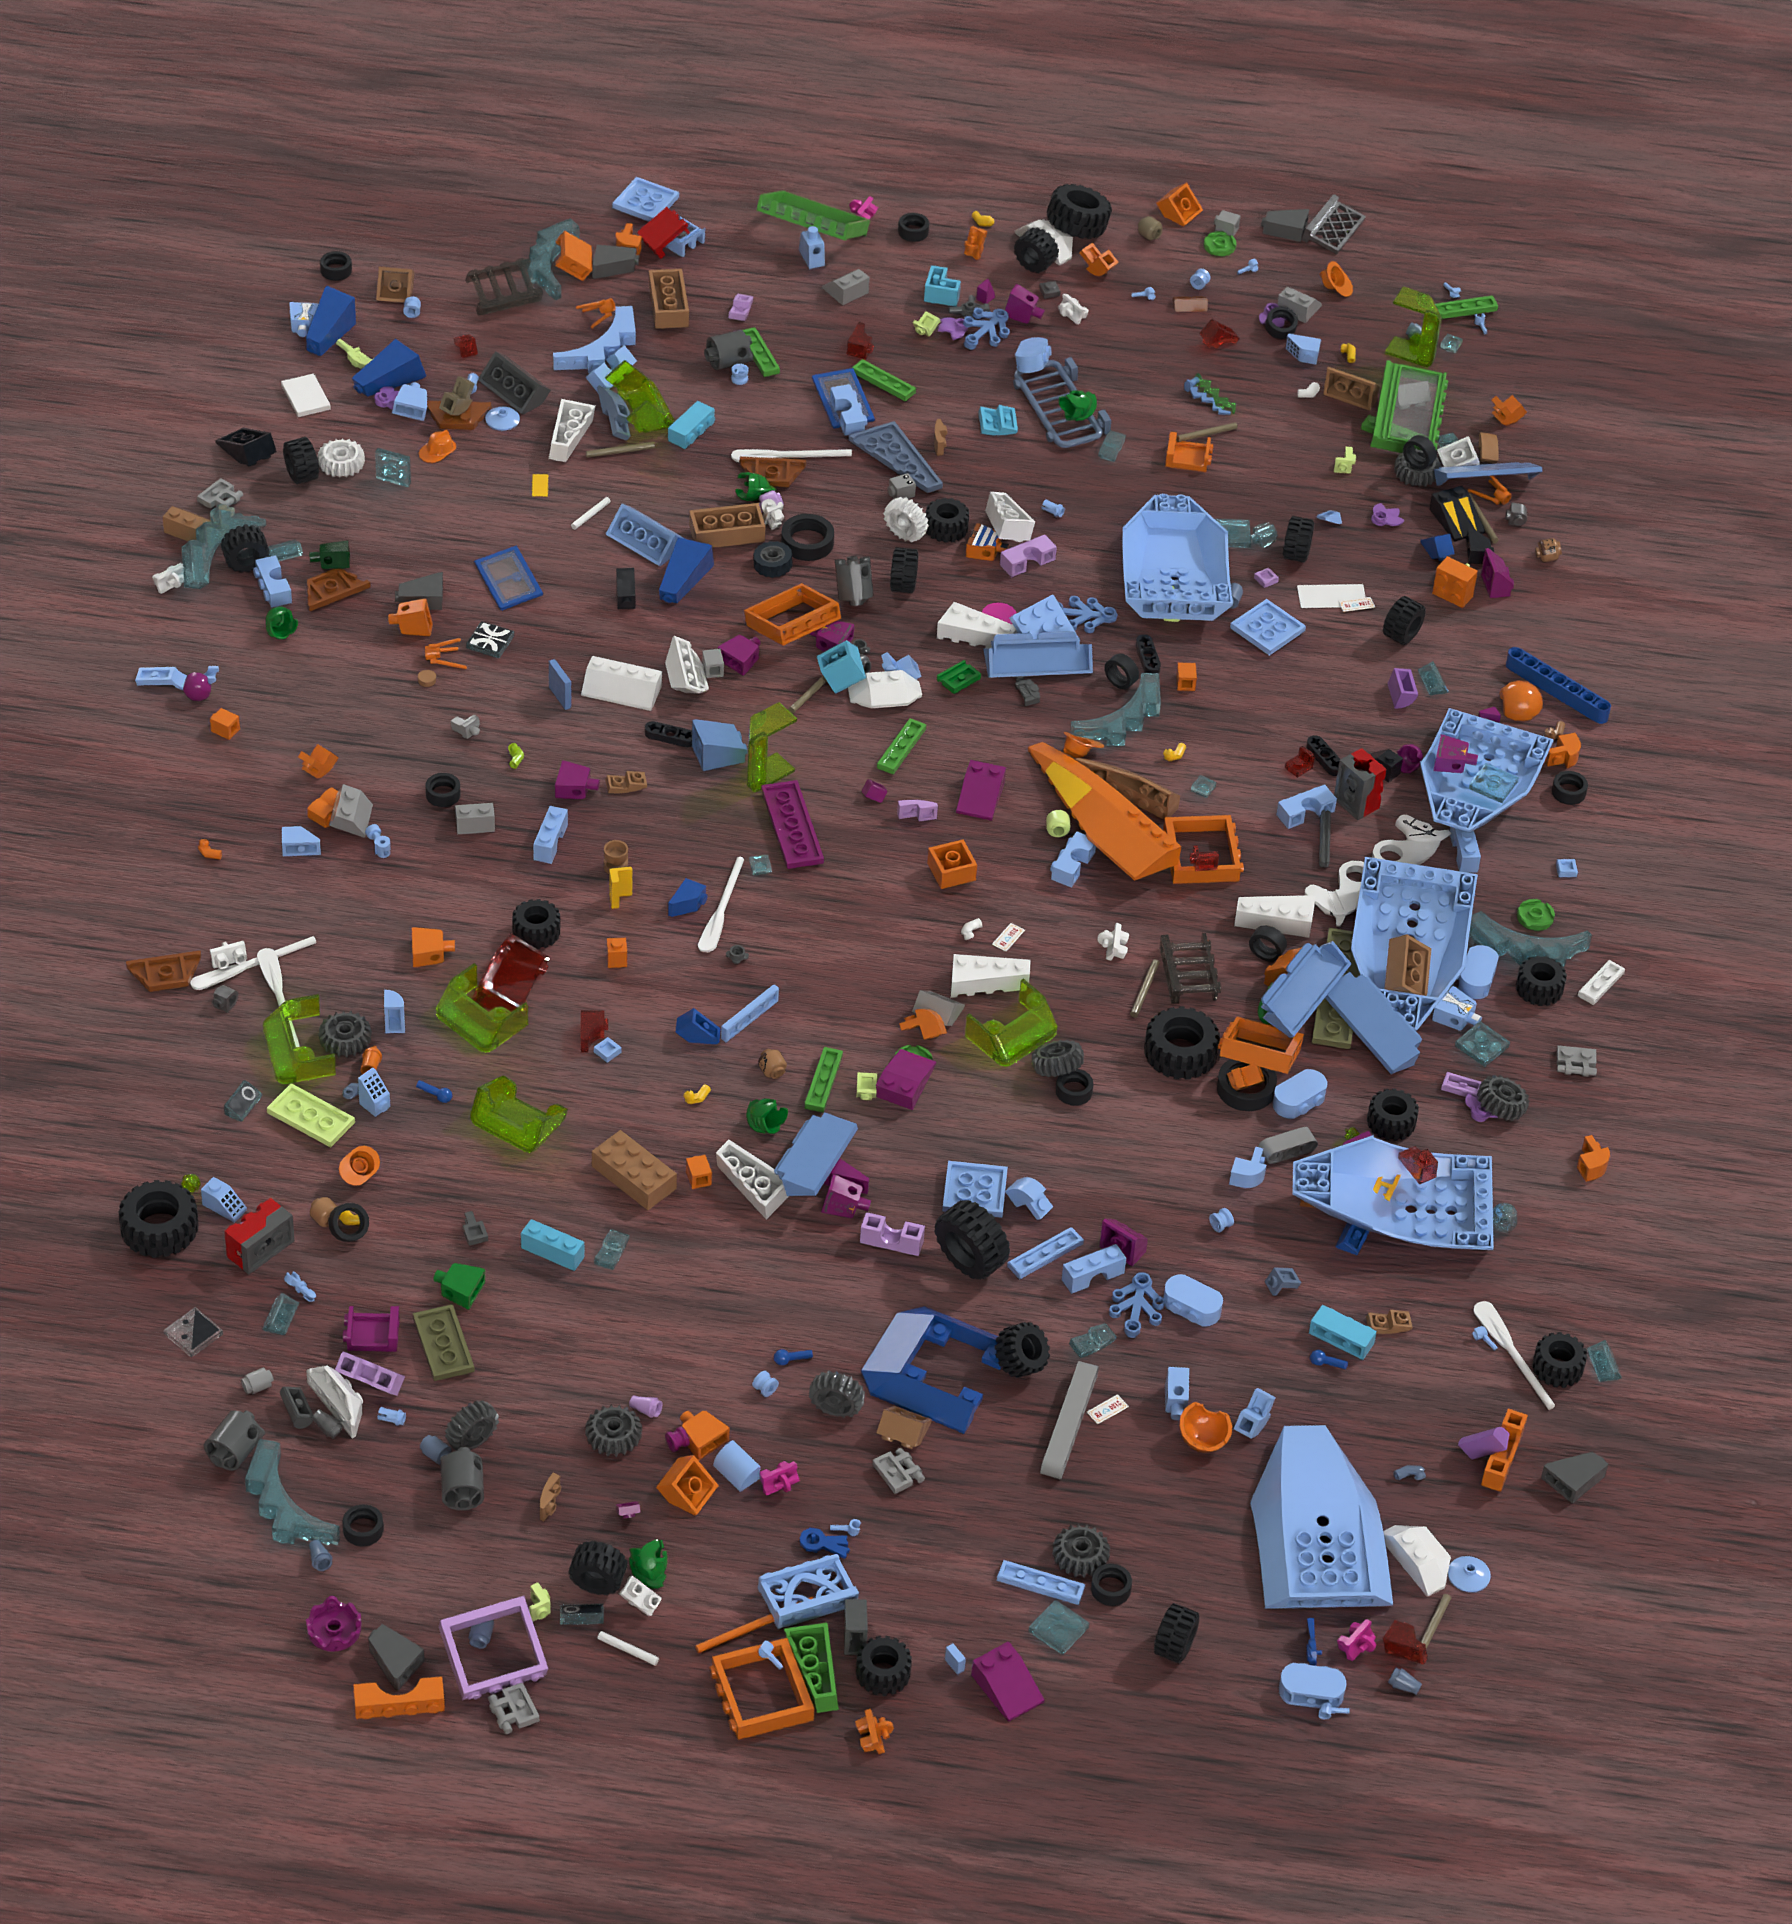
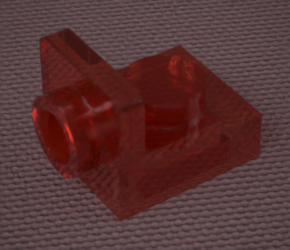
M467 334L453 338L454 344L460 349L462 358L478 354L476 340L472 335Z
M1301 746L1298 755L1285 762V769L1298 778L1313 768L1315 755L1304 746Z
M1194 845L1193 852L1190 853V863L1194 865L1195 871L1217 870L1218 851L1199 852L1198 846Z

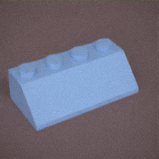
M623 503L606 532L607 536L658 566H662L670 560L677 538H683L638 510Z

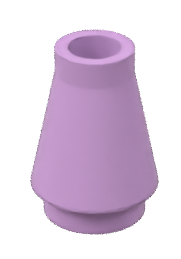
M632 1396L630 1407L652 1418L660 1415L662 1402L655 1397Z

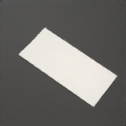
M1363 584L1297 585L1301 608L1341 607L1339 601L1366 598Z

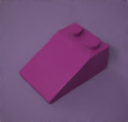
M970 760L956 813L992 821L1005 784L1006 767Z
M900 1049L883 1070L876 1084L877 1097L913 1110L936 1066V1061Z
M1009 1641L972 1661L971 1676L1008 1722L1044 1703L1045 1700L1022 1657Z

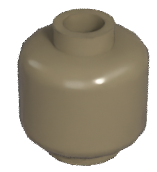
M1147 216L1139 221L1138 232L1148 240L1158 239L1162 234V224L1153 217Z

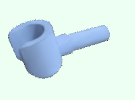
M1249 260V266L1238 270V275L1250 270L1256 272L1258 270L1257 260Z
M1446 282L1443 284L1449 290L1451 298L1460 297V287L1452 288Z
M1147 287L1142 292L1131 293L1132 297L1147 296L1149 300L1156 298L1152 287Z
M1482 313L1481 317L1475 314V324L1481 327L1484 334H1487L1488 332L1484 324L1485 314Z
M1484 1326L1474 1328L1472 1336L1475 1340L1483 1338L1494 1351L1498 1348L1488 1337L1487 1329Z
M853 1519L849 1525H830V1530L847 1531L849 1535L856 1536L859 1534L861 1522Z
M764 1641L758 1651L759 1656L768 1658L779 1670L782 1669L783 1665L771 1653L774 1649L773 1645L768 1641Z
M1325 1702L1321 1705L1318 1716L1326 1720L1331 1718V1713L1349 1714L1350 1709L1332 1707L1330 1703Z

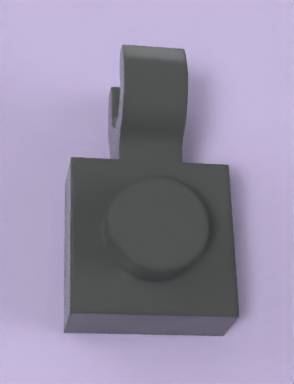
M473 1211L465 1212L466 1219L464 1221L466 1225H463V1232L468 1245L488 1241V1234L483 1221L476 1222Z

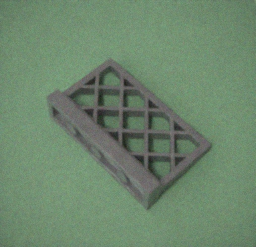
M1333 194L1306 227L1302 241L1308 243L1311 240L1338 254L1363 223L1366 216L1338 202L1339 197ZM1339 208L1345 213H1338L1337 209ZM1341 217H1347L1348 221H1342ZM1351 217H1356L1359 220H1352ZM1330 218H1336L1337 221H1331ZM1350 225L1352 229H1345L1344 226ZM1329 226L1331 230H1324L1323 227ZM1334 226H1340L1341 229L1335 230ZM1333 234L1334 238H1328L1327 235ZM1337 234H1343L1344 237L1339 238ZM1316 235H1322L1323 238L1320 239ZM1330 243H1337L1338 247H1335Z

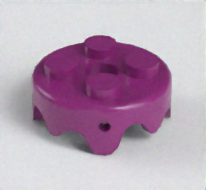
M329 1596L324 1603L313 1606L309 1618H306L308 1637L316 1647L325 1651L347 1649L360 1636L362 1627L361 1613H358L351 1602L344 1604L339 1602L337 1597ZM331 1625L340 1626L337 1630L329 1629Z

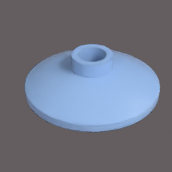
M496 407L487 412L485 421L492 429L505 431L516 427L519 424L520 416L512 408Z
M1463 1556L1453 1560L1448 1569V1578L1452 1585L1461 1591L1469 1593L1479 1592L1486 1588L1491 1577L1488 1566L1480 1559L1471 1556Z

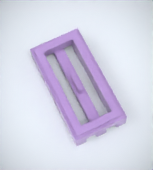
M1447 1072L1441 1090L1464 1097L1467 1094L1478 1097L1477 1093L1481 1082Z

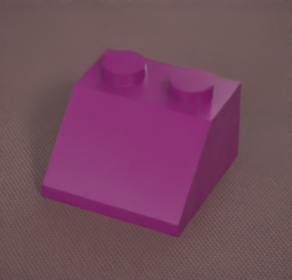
M1486 548L1481 577L1490 598L1509 597L1511 589L1514 588V581L1510 578L1509 568L1506 567L1502 558L1489 548Z
M1104 1219L1099 1247L1104 1249L1117 1244L1126 1257V1263L1133 1266L1146 1253L1148 1239L1115 1219Z

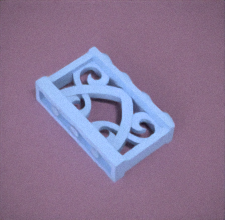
M838 1554L827 1555L814 1561H806L803 1564L786 1567L783 1570L766 1573L759 1577L757 1589L761 1592L775 1620L774 1623L777 1629L844 1610L845 1599L858 1598L859 1592L848 1577ZM834 1571L837 1577L833 1581H829L831 1572ZM801 1581L821 1587L816 1593V1598L810 1600L803 1595H793ZM840 1582L844 1590H841L836 1585ZM776 1588L775 1591L777 1593L785 1595H775L771 1592L770 1589ZM776 1601H784V1607L779 1608Z

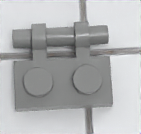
M220 478L197 496V502L210 509L216 505L217 507L214 510L217 514H220L221 512H226L232 504L239 502L243 492L240 490L236 493L233 492L234 485Z
M1557 1046V1072H1562L1565 1075L1581 1074L1582 1077L1596 1076V1049Z
M903 1448L896 1450V1457L890 1451L872 1461L873 1467L894 1494L913 1486L911 1478L916 1479L918 1483L925 1480L921 1468L913 1463L911 1455L905 1452ZM901 1465H905L907 1470H904Z
M523 1682L503 1689V1698L497 1699L495 1694L488 1697L489 1707L492 1713L496 1714L497 1724L499 1728L503 1729L505 1734H510L513 1731L511 1724L516 1722L520 1729L540 1721V1716ZM509 1707L511 1713L505 1715L503 1709Z

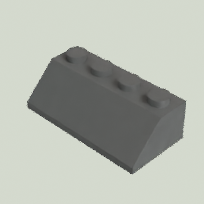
M497 351L494 352L478 381L523 415L542 405L551 391L510 358Z

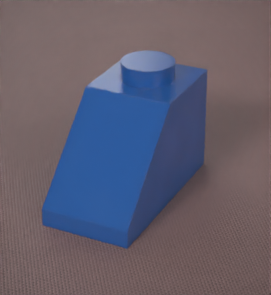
M1450 534L1420 540L1431 559L1438 558L1439 561H1442L1447 556L1455 554Z
M685 878L668 902V916L673 917L698 911L700 906L704 905L707 901L706 886Z
M693 1008L677 1018L675 1032L689 1043L718 1044L721 1028Z

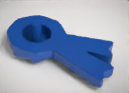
M808 1528L801 1533L800 1545L807 1552L817 1553L821 1549H825L833 1554H838L839 1557L844 1559L847 1558V1554L850 1552L846 1535L825 1536L820 1529Z
M1307 1618L1310 1638L1307 1644V1662H1309V1665L1317 1666V1655H1322V1650H1316L1314 1618Z

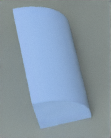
M384 990L385 1033H405L403 998L394 991Z
M733 1440L720 1450L714 1460L713 1466L740 1492L760 1479V1466Z

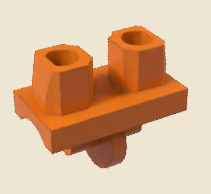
M974 226L970 227L968 239L964 243L965 255L972 256L976 260L980 259L987 236L986 230Z
M865 1710L866 1717L855 1721L860 1735L870 1732V1735L860 1738L861 1746L864 1752L876 1749L878 1754H882L885 1750L881 1736H883V1739L889 1738V1734L894 1730L893 1723L886 1721L884 1717L879 1718L878 1723L877 1718L873 1717L872 1710Z

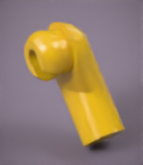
M978 211L972 213V218L979 226L994 225V219L991 216H981Z
M1179 743L1175 751H1172L1170 748L1168 750L1165 749L1163 752L1164 759L1169 762L1181 759L1186 750V745Z
M704 1084L698 1093H693L691 1090L686 1091L683 1095L685 1102L688 1104L703 1102L711 1088Z

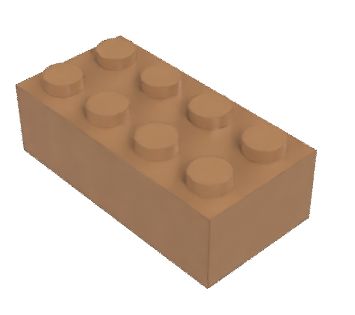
M682 269L649 270V292L655 329L689 327V308Z
M759 503L689 511V528L693 541L710 544L712 548L765 542V523Z
M621 1130L592 1150V1167L646 1210L651 1209L677 1189V1173Z

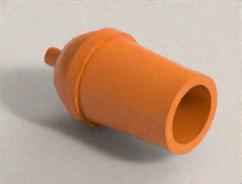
M377 1046L364 1050L360 1069L361 1073L364 1074L371 1068L377 1071L378 1065L382 1060V1054Z

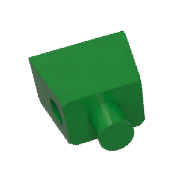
M454 1263L447 1273L437 1270L433 1280L441 1284V1295L444 1298L470 1310L486 1282L485 1269Z

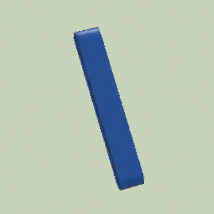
M1512 647L1508 650L1506 667L1510 671L1594 722L1603 724L1608 721L1611 704L1607 700L1521 648Z

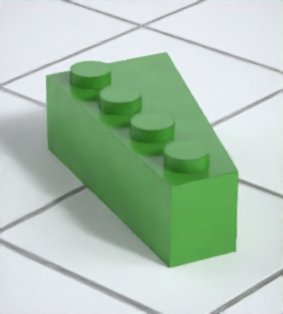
M820 1623L785 1628V1637L788 1638L816 1712L839 1710L828 1624Z

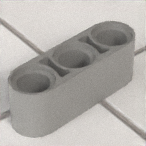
M1301 1127L1266 1138L1260 1142L1258 1147L1263 1148L1262 1155L1267 1163L1275 1164L1314 1151L1318 1146V1142L1308 1127Z

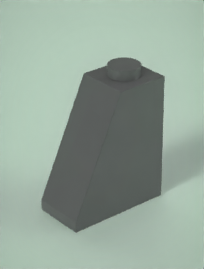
M1309 209L1268 211L1266 217H1263L1261 227H1264L1263 234L1301 242L1308 223Z
M597 245L593 261V278L597 279L634 272L635 266L639 265V255H636L637 248Z
M443 572L400 583L399 591H395V602L400 604L427 599L429 610H442Z
M1592 1451L1547 1463L1544 1465L1541 1479L1573 1504L1606 1476L1608 1463Z
M858 1598L845 1599L844 1655H857L861 1645L867 1643V1600Z
M381 1624L377 1630L374 1629L368 1637L370 1653L392 1687L399 1691L425 1662L424 1648L384 1624Z

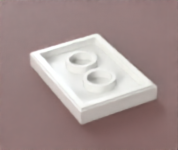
M314 374L281 381V386L297 417L331 410V405Z

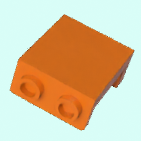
M564 230L556 240V244L561 246V256L555 262V266L583 281L592 271V246Z
M1170 432L1165 467L1206 472L1207 465L1211 466L1212 455L1209 454L1213 453L1214 444H1210L1211 437L1207 438V444L1186 441L1177 442V432Z

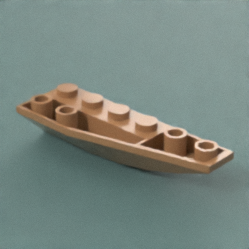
M1082 758L1076 759V761L1114 787L1131 803L1162 819L1164 817H1171L1179 809L1180 795L1145 777L1101 762Z

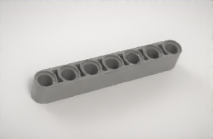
M1078 1361L1048 1445L1040 1474L1062 1479L1098 1375L1099 1366Z

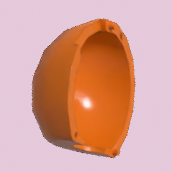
M1518 680L1510 682L1500 690V699H1503V712L1507 718L1516 721L1531 720L1543 708L1541 693L1536 686L1528 681Z
M1193 1402L1184 1409L1180 1416L1179 1431L1183 1441L1193 1450L1202 1453L1215 1452L1227 1444L1230 1439L1232 1423L1227 1413L1222 1411L1211 1412L1205 1409L1203 1404Z

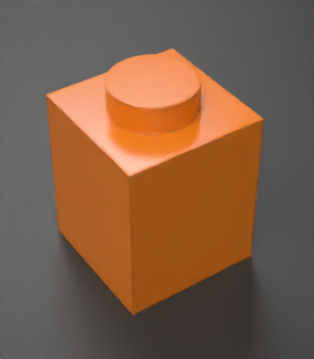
M1196 663L1177 664V691H1195L1197 681Z
M220 708L210 718L211 732L228 740L240 730L239 716L223 708Z
M626 937L607 938L608 968L627 967Z
M706 1155L686 1158V1173L692 1189L712 1185V1171Z

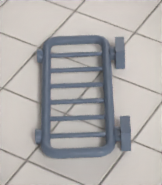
M1072 357L1065 359V366H1062L1055 360H1048L1044 368L1054 367L1057 372L1023 380L1021 377L1024 374L1023 372L1015 371L1014 387L1015 389L1021 388L1047 430L1046 438L1048 442L1054 441L1061 448H1070L1098 440L1102 433H1111V419L1105 409L1098 411V419H1095L1093 414L1087 418L1090 422L1089 425L1056 433L1052 426L1067 422L1068 420L1065 418L1049 422L1046 415L1062 411L1061 407L1043 412L1039 404L1057 400L1061 396L1066 397L1070 393L1036 401L1034 398V393L1066 385L1070 391L1077 390L1073 381L1078 380V367ZM1059 374L1064 381L1032 391L1026 385V383ZM1091 427L1096 432L1069 441H1062L1059 436Z

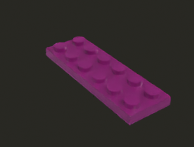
M798 781L761 785V792L787 869L823 864L824 857Z

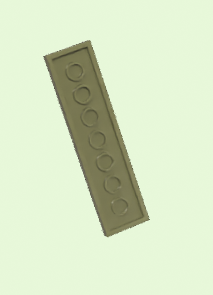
M1329 928L1327 943L1333 941L1351 962L1350 967L1342 977L1351 972L1357 978L1360 976L1351 952L1354 931ZM1324 998L1317 1007L1312 1043L1350 1049L1353 1030Z

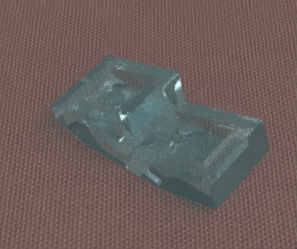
M1110 430L1101 446L1098 457L1115 462L1119 450L1121 451L1126 439V434Z
M611 1229L603 1240V1247L596 1255L594 1264L613 1270L627 1245L630 1235Z
M1104 1323L1089 1328L1087 1334L1071 1338L1069 1345L1082 1358L1108 1346L1116 1340L1117 1336Z

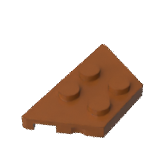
M427 401V409L431 412V417L436 421L439 429L474 430L478 423L484 419L485 413L492 408L491 402H471L469 408L461 415H451L439 409L441 401Z
M740 456V465L745 472L764 476L772 486L789 487L806 467V460Z
M341 568L332 569L307 579L308 609L313 611L371 588L370 581L365 580L363 582L357 579V575L348 573Z
M201 951L126 961V967L149 992L187 987L201 960Z

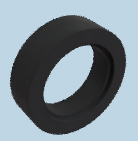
M799 514L789 518L783 524L781 543L789 546L792 550V557L802 561L819 560L830 554L834 547V528L827 519L819 515ZM811 530L823 535L824 539L816 544H802L793 540L791 536L798 531Z
M1229 1059L1221 1066L1218 1075L1217 1092L1221 1100L1228 1106L1240 1111H1257L1268 1106L1274 1099L1275 1087L1277 1085L1275 1071L1260 1067L1266 1087L1254 1094L1241 1093L1230 1086L1227 1073L1236 1068H1242L1251 1064Z

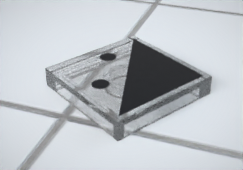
M194 1307L165 1328L164 1335L190 1357H193L222 1336L223 1330Z

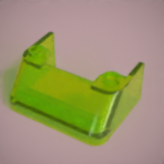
M1403 286L1394 299L1393 304L1424 314L1421 333H1414L1410 337V341L1395 336L1386 349L1385 354L1424 367H1430L1436 357L1442 317L1431 296Z
M626 360L622 361L605 377L608 382L617 388V394L631 405L633 412L626 419L634 425L638 432L648 433L667 429L675 422L658 387Z
M780 702L754 714L750 718L747 786L753 792L760 791L761 785L773 784L795 772V768L777 752L767 757L768 737L797 722V718Z
M473 963L450 980L436 1007V1016L479 1051L486 1053L493 1051L528 1026V1004L525 1002L512 1012L504 1007H496L488 1012L466 995L478 986L477 965Z
M1022 979L1020 982L1019 1002L1029 1011L1006 1026L996 1020H990L982 1024L970 1013L966 1017L965 1037L1000 1066H1011L1057 1034L1058 1026L1045 996L1025 979Z
M319 994L286 1000L263 1021V1032L274 1075L281 1084L336 1075L335 1054L315 1057L311 1048L307 1046L296 1047L289 1023L292 1020L319 1016Z

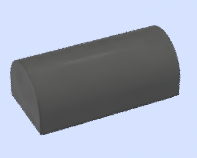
M283 1386L280 1390V1396L294 1427L301 1429L309 1426L313 1422L311 1419L313 1413L301 1387Z

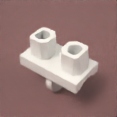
M1063 294V300L1058 307L1060 314L1069 317L1075 324H1080L1081 320L1087 317L1089 310L1086 307H1082L1075 298H1071L1068 294Z
M766 499L761 504V509L764 512V523L768 524L771 530L780 528L782 525L780 521L784 519L782 513L784 505L782 502L776 505L772 499Z
M181 563L175 566L172 565L166 571L160 574L157 573L152 577L158 592L161 594L173 587H180L181 583L188 580L184 573V566Z
M1119 923L1115 924L1114 931L1109 932L1105 930L1098 935L1097 939L1099 944L1105 948L1107 947L1106 959L1110 961L1114 956L1123 959L1127 954L1128 947L1123 945L1127 943L1129 933L1121 931L1122 925Z
M244 941L229 945L227 942H222L221 947L210 949L213 968L221 970L227 968L232 963L239 965L246 963L247 954Z
M629 1576L626 1585L619 1593L629 1604L635 1606L647 1616L653 1614L662 1599L633 1576Z

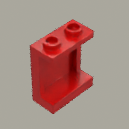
M665 207L637 232L639 236H642V241L660 259L665 256L662 250L683 231L687 235L690 233L687 229L689 225L683 218L680 220L677 212L674 209L671 211L668 207Z

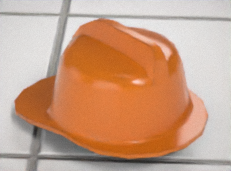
M1335 261L1328 263L1327 268L1320 272L1324 286L1327 289H1336L1344 297L1352 295L1353 286L1349 277Z
M449 431L434 432L430 435L428 443L419 450V457L422 461L427 463L439 462L456 449V444L449 435Z
M1064 732L1067 737L1063 752L1074 758L1086 756L1092 747H1104L1102 743L1096 740Z
M358 1146L340 1162V1176L346 1183L353 1186L365 1183L379 1169V1155L371 1147Z

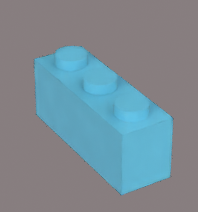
M697 401L668 428V441L686 449L709 426L713 425L715 422V409Z
M532 1219L521 1232L522 1249L575 1271L584 1259V1241Z
M1324 1305L1320 1307L1311 1320L1309 1334L1362 1360L1374 1345L1377 1333L1371 1327L1365 1326Z

